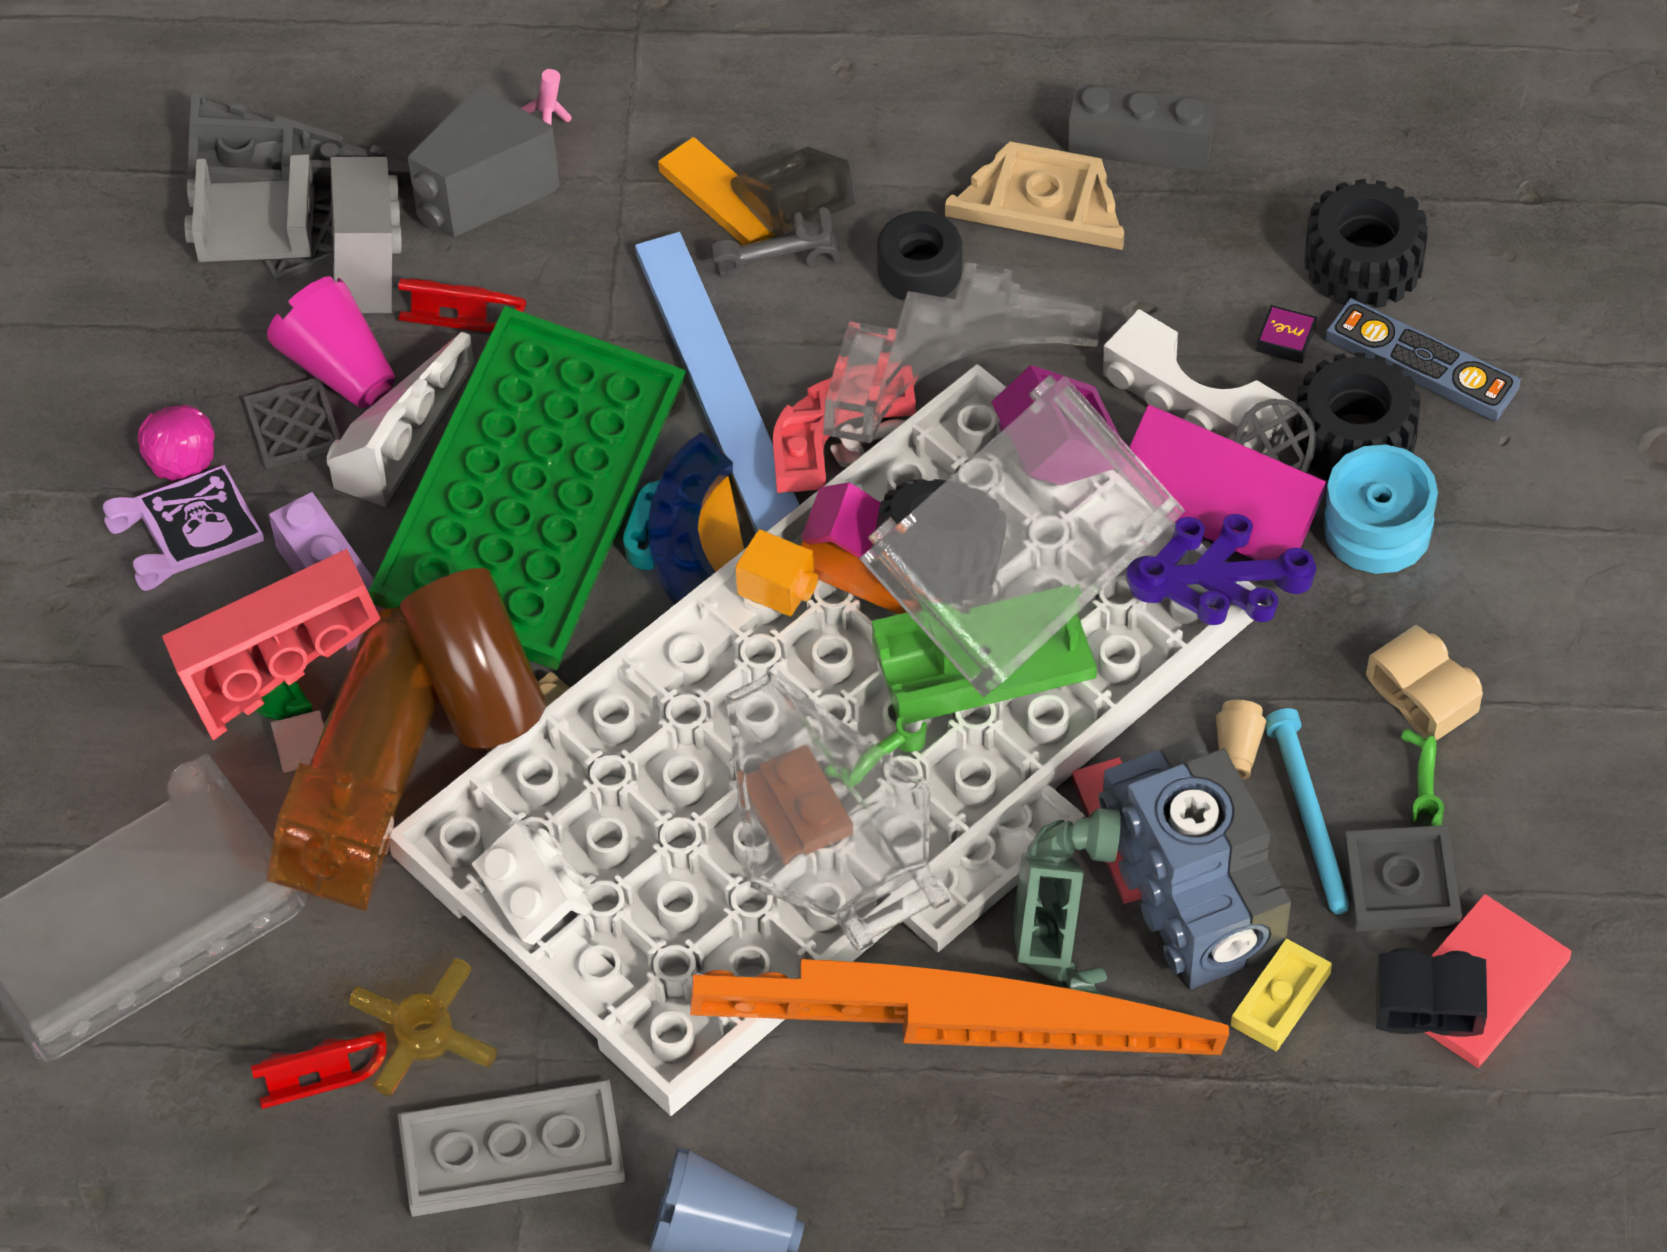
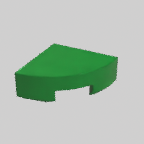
M285 681L262 697L264 704L255 710L260 715L274 720H283L313 712L312 704L296 681L290 686Z

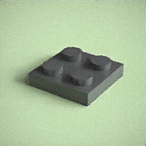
M1449 825L1345 831L1344 846L1355 931L1458 926L1461 922L1462 911Z

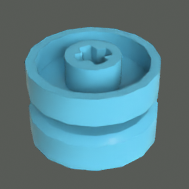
M1386 444L1363 446L1345 454L1332 468L1327 484V505L1323 522L1326 543L1336 557L1354 569L1374 574L1398 572L1415 564L1428 550L1433 533L1434 513L1438 497L1435 475L1421 458L1406 449Z

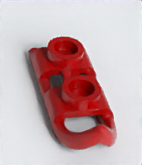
M400 278L398 290L411 291V311H400L399 321L492 332L497 321L486 322L489 302L512 305L521 312L524 311L527 303L522 297L495 292L474 285H449L429 279ZM440 307L457 309V318L440 316Z
M376 1031L348 1040H344V1038L339 1040L327 1039L313 1046V1049L292 1054V1052L287 1054L275 1053L261 1060V1063L251 1065L253 1078L256 1079L264 1076L269 1092L268 1096L259 1098L261 1108H269L366 1080L378 1070L386 1056V1034L384 1031ZM376 1044L374 1054L366 1066L352 1073L348 1053ZM319 1072L320 1082L300 1087L298 1079L300 1076Z

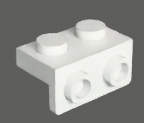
M516 822L484 851L472 865L522 941L534 945L570 910L586 915L593 907L583 893L587 889L584 881L574 870L565 866L557 855L561 851L557 841L542 828L536 831Z

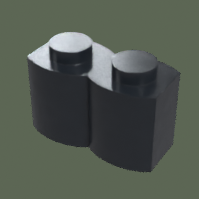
M1397 948L1390 952L1379 954L1376 969V1029L1399 1034H1416L1430 1031L1454 1037L1477 1036L1484 1033L1487 1019L1486 959L1458 950L1434 957L1419 953L1411 948Z

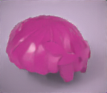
M183 404L182 406H167L159 409L155 413H150L141 423L138 430L137 442L142 458L145 459L148 466H151L153 473L159 478H166L175 482L179 479L190 478L201 474L204 469L208 468L214 458V429L209 418L195 407Z

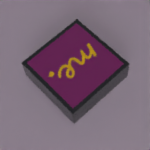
M1271 305L1257 340L1256 351L1303 363L1316 329L1317 317Z

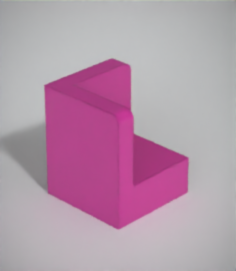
M850 482L820 487L801 539L809 545L831 541L857 558L867 557L874 541L881 502Z

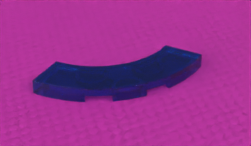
M700 432L688 441L668 463L663 471V477L657 486L655 494L652 496L648 528L650 555L658 579L674 604L678 603L716 572L702 548L698 524L703 506L710 494L726 477L733 473V462L703 432Z

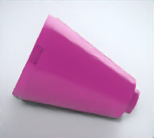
M327 276L310 283L288 301L293 309L284 319L278 313L272 319L267 330V340L270 344L358 408L363 409L373 406L393 389L392 386L396 377L350 289L341 278L338 277L336 282L331 276Z

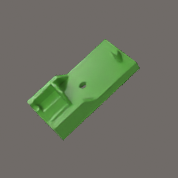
M1068 586L968 610H963L949 604H941L872 621V644L897 719L902 715L906 716V724L1096 679L1097 666ZM981 649H987L991 653L987 656H981L977 652Z

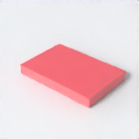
M1486 894L1483 895L1432 955L1434 957L1458 950L1486 959L1487 1019L1484 1033L1477 1036L1454 1037L1430 1031L1424 1032L1476 1068L1483 1064L1569 962L1572 952Z

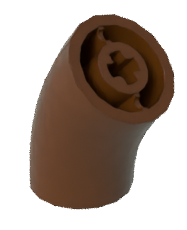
M472 568L450 574L419 588L401 602L400 611L451 728L462 745L472 748H492L505 744L528 732L540 720L545 711V697L490 570L486 568Z

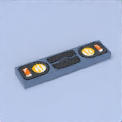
M1352 298L1349 299L1327 329L1326 341L1353 354L1355 352L1366 353L1365 358L1374 359L1376 355L1386 358L1387 365L1391 366L1396 363L1403 368V377L1411 376L1415 384L1497 422L1520 388L1521 378Z

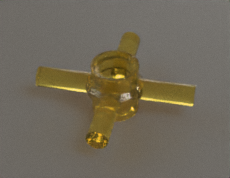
M455 958L431 995L427 993L413 994L405 998L401 1004H397L360 986L354 989L349 1000L350 1006L394 1025L395 1036L399 1043V1046L373 1084L379 1093L388 1097L392 1096L415 1059L421 1061L432 1060L443 1054L446 1049L486 1068H490L494 1063L497 1049L452 1029L451 1018L447 1011V1008L472 971L471 966L467 962ZM423 1023L433 1024V1026L426 1030H414L417 1025Z

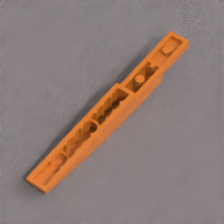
M801 959L797 979H790L785 974L777 972H766L759 974L757 977H739L729 971L712 970L703 975H693L690 995V1015L903 1023V1043L1221 1055L1229 1037V1025L1119 998L1008 978L889 964Z

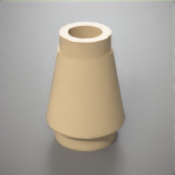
M1230 700L1222 704L1221 712L1216 715L1218 749L1225 748L1243 780L1251 776V768L1253 767L1267 721L1262 716V707L1257 703L1247 700Z

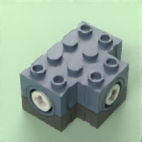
M1198 734L1161 748V752L1156 750L1104 770L1103 792L1098 794L1101 809L1119 810L1118 851L1123 859L1119 861L1121 876L1129 890L1138 888L1141 892V899L1143 901L1141 903V910L1144 920L1151 932L1159 930L1166 944L1163 946L1164 955L1173 974L1182 973L1189 990L1243 970L1245 965L1248 968L1273 958L1287 938L1291 900L1268 860V842H1270L1271 831L1225 748L1209 754L1201 736Z

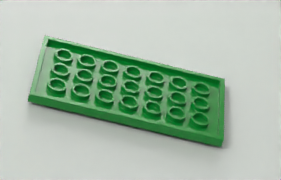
M504 306L369 589V595L373 604L402 615L400 611L401 602L419 588L459 571L472 568H486L491 572L528 660L558 670L681 389L686 370Z

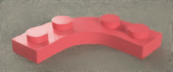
M911 368L857 372L829 378L809 387L808 396L800 400L793 407L787 405L778 417L773 433V457L777 493L819 490L820 487L826 485L823 455L824 444L830 435L840 427L850 422L864 419L914 415L916 413V401Z

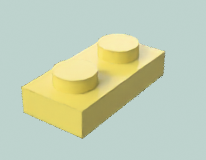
M1286 938L1233 1013L1231 1027L1277 1052L1331 974L1332 963Z

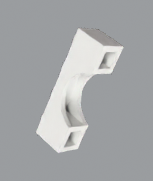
M1140 309L1104 345L1103 375L1113 385L1123 390H1129L1145 400L1149 405L1232 441L1235 439V432L1245 413L1257 403L1269 399H1283L1292 402L1258 380L1232 389L1211 388L1193 381L1181 370L1176 361L1178 332ZM1271 405L1261 408L1255 413L1261 426L1278 418ZM1279 405L1283 415L1293 410V408L1287 405ZM1295 416L1287 420V423L1290 426L1293 434L1295 427ZM1251 418L1245 427L1242 437L1256 430ZM1281 424L1265 432L1273 448L1289 439ZM1260 436L1244 444V446L1259 453L1267 452Z

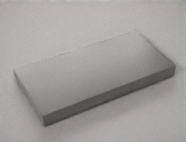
M610 1079L398 1113L409 1206L412 1217L626 1182Z

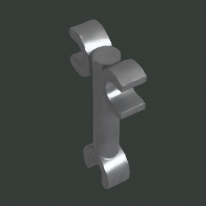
M825 207L819 208L820 218L813 222L805 221L801 212L795 213L796 233L745 245H740L732 240H722L712 244L715 263L718 262L720 276H735L743 270L744 264L805 250L806 262L811 268L817 267L816 256L821 253L831 254L835 262L841 261L842 254L839 239L835 235L830 234L832 225L829 210Z

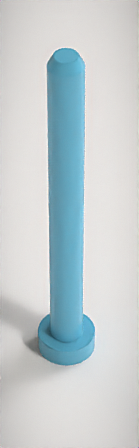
M1291 708L1280 709L1272 712L1265 718L1267 721L1265 726L1267 735L1271 738H1277L1329 908L1335 914L1341 915L1348 911L1350 902L1296 733L1300 730L1302 723L1297 710Z

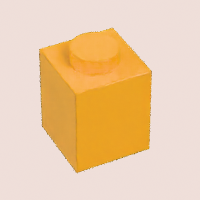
M761 529L757 531L735 566L738 595L790 617L801 600L807 602L811 598L818 581V575L814 573L812 550Z

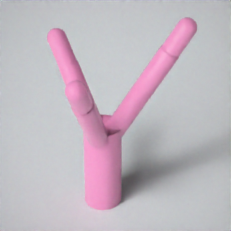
M553 69L543 71L538 98L521 107V109L530 114L538 109L542 112L541 120L550 125L552 112L566 123L571 121V115L556 100L560 83L559 72Z

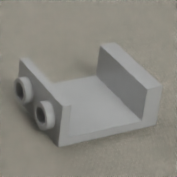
M309 154L290 155L289 180L211 184L206 159L196 160L195 179H188L187 182L189 207H193V215L185 216V237L187 243H194L198 262L312 257L315 182Z

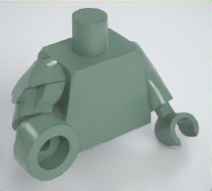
M1097 808L1088 818L1077 819L1075 824L1071 821L1057 820L1044 825L1028 846L1027 853H1023L1021 857L1013 915L1017 962L1025 963L1030 969L1060 986L1067 985L1068 989L1103 995L1097 991L1094 984L1107 981V975L1102 968L1095 967L1076 971L1075 964L1071 962L1084 874L1075 858L1071 857L1076 848L1077 850L1086 849L1093 861L1115 862L1120 837L1119 810Z

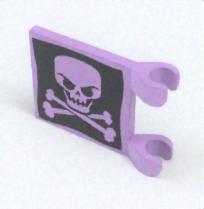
M225 465L134 498L117 497L109 499L103 504V511L106 515L104 522L111 533H121L142 518L161 554H145L133 561V568L136 571L135 581L138 587L144 591L157 587L175 573L264 541L262 531Z

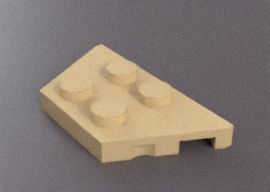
M1010 141L995 155L993 162L982 166L971 176V185L958 197L952 194L945 203V217L1122 250L1124 246V230L1119 225L1116 216L1115 201L1112 191L1106 183L1107 175L1101 158Z

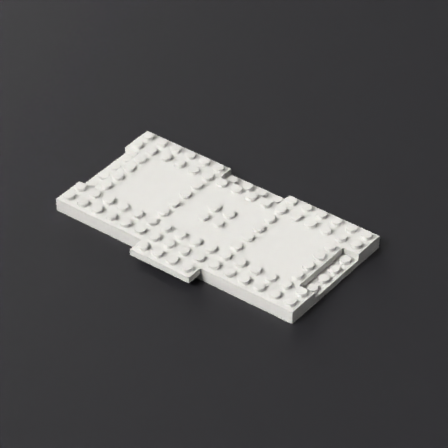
M978 364L823 487L850 482L881 502L889 490H896V486L904 482L912 484L914 480L925 479L927 481L941 479L945 480V482L964 484L966 488L978 490L985 494L984 498L992 500L998 506L997 511L1002 512L1005 519V530L995 579L992 586L987 587L986 592L981 596L972 595V600L965 602L955 600L949 605L968 610L1068 586L1097 666L1096 679L906 724L904 731L914 733L921 728L923 722H926V742L922 749L905 752L899 747L881 760L863 782L853 790L847 789V783L826 778L853 824V836L808 856L805 853L792 858V863L785 865L740 787L739 775L746 772L748 776L761 770L760 766L806 746L823 774H825L826 768L830 766L851 774L856 763L866 751L896 731L897 717L872 644V621L898 614L821 580L817 581L811 598L807 602L801 600L791 617L738 595L735 566L747 549L745 548L548 705L540 720L528 732L511 742L498 745L387 834L392 857L459 919L465 915L594 1035L598 1039L599 1050L670 1116L682 1108L785 1020L690 1015L693 975H703L712 970L729 971L739 977H757L762 973L777 972L785 974L790 979H797L801 959L853 962L900 921L906 924L938 953L1018 884L1022 854L1027 853L1028 846L1044 825L1057 820L1071 821L1075 824L1077 819L1085 818L1082 812L1055 789L1067 780L1073 771L1080 769L1253 621L1246 614L1245 610L1230 603L1226 620L1222 624L1209 625L1202 622L1196 613L1168 597L1157 603H1147L1135 598L1131 594L1126 581V572L1129 564L1138 557H1156L1172 539L1176 523L1112 471L1062 487L1028 479L1017 466L1018 457L1009 439L1001 432L999 428L1000 420L991 403L1006 386ZM818 491L767 532L801 545L803 542L801 536ZM1201 544L1198 549L1187 551L1177 565L1195 564L1208 548ZM1249 581L1235 582L1250 591L1256 588ZM1198 584L1186 585L1201 595L1209 591ZM981 649L977 653L981 656H987L991 652L987 649ZM516 822L536 831L542 828L557 841L561 848L557 855L565 866L574 870L584 881L587 889L583 893L593 907L586 915L570 910L534 945L522 941L472 865L484 851Z

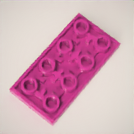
M1149 404L1128 449V454L1132 461L1125 467L1120 468L1117 474L1120 479L1175 523L1182 517H1193L1200 520L1205 527L1203 537L1214 542L1220 536L1225 517L1231 514L1246 516L1253 524L1250 540L1246 546L1237 548L1235 551L1254 560L1278 559L1282 553L1290 548H1301L1328 484L1326 481Z

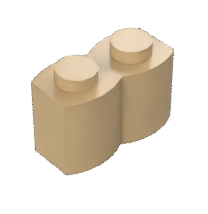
M1414 625L1369 655L1366 671L1367 678L1390 704L1400 709L1405 719L1422 737L1427 739L1430 735H1433L1437 741L1479 712L1483 696L1480 680L1471 669L1461 667L1458 663L1449 659L1445 644L1436 634L1428 633L1418 625Z

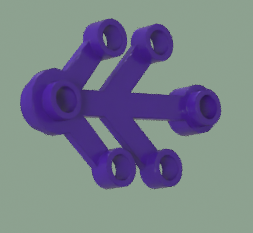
M1231 514L1225 517L1220 536L1195 564L1177 565L1187 551L1196 550L1201 546L1205 527L1200 520L1193 517H1182L1175 524L1172 539L1156 557H1138L1129 564L1126 572V581L1131 594L1138 600L1147 603H1157L1168 597L1196 613L1202 622L1209 625H1219L1226 620L1230 603L1245 610L1251 619L1258 622H1267L1275 616L1278 605L1277 595L1267 588H1255L1250 591L1235 582L1274 580L1275 584L1283 591L1301 594L1311 588L1316 573V564L1313 556L1302 548H1290L1282 553L1278 559L1225 562L1237 548L1244 547L1249 543L1253 529L1252 522L1246 516ZM1198 584L1209 591L1201 595L1186 585Z

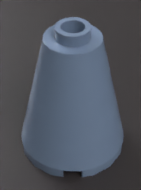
M677 1148L667 1177L669 1180L658 1208L649 1252L798 1251L805 1222L796 1219V1207L690 1149Z

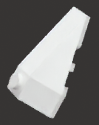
M460 332L354 420L341 440L336 439L332 443L327 455V466L330 468L334 489L383 507L387 506L474 366L469 334Z

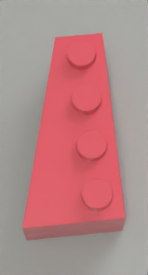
M345 549L163 635L162 638L183 685L214 741L227 731L225 724L242 711L250 715L264 704L262 697L284 681L290 686L305 675L304 669L307 664L320 655L327 658L381 620L348 550Z

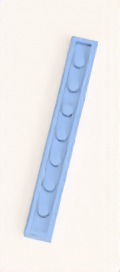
M680 232L636 244L637 259L718 448L724 453L726 466L755 534L759 529L767 532L796 509L799 503L794 492L777 493L772 441Z

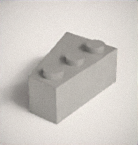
M330 157L331 229L334 256L333 278L337 282L339 277L347 284L362 313H392V254H401L397 175H388L387 157Z

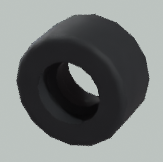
M930 211L904 213L886 223L878 236L877 244L878 275L883 287L894 297L909 303L936 301L952 292L962 277L963 266L962 238L957 227L946 217ZM916 253L934 256L923 261L906 258Z

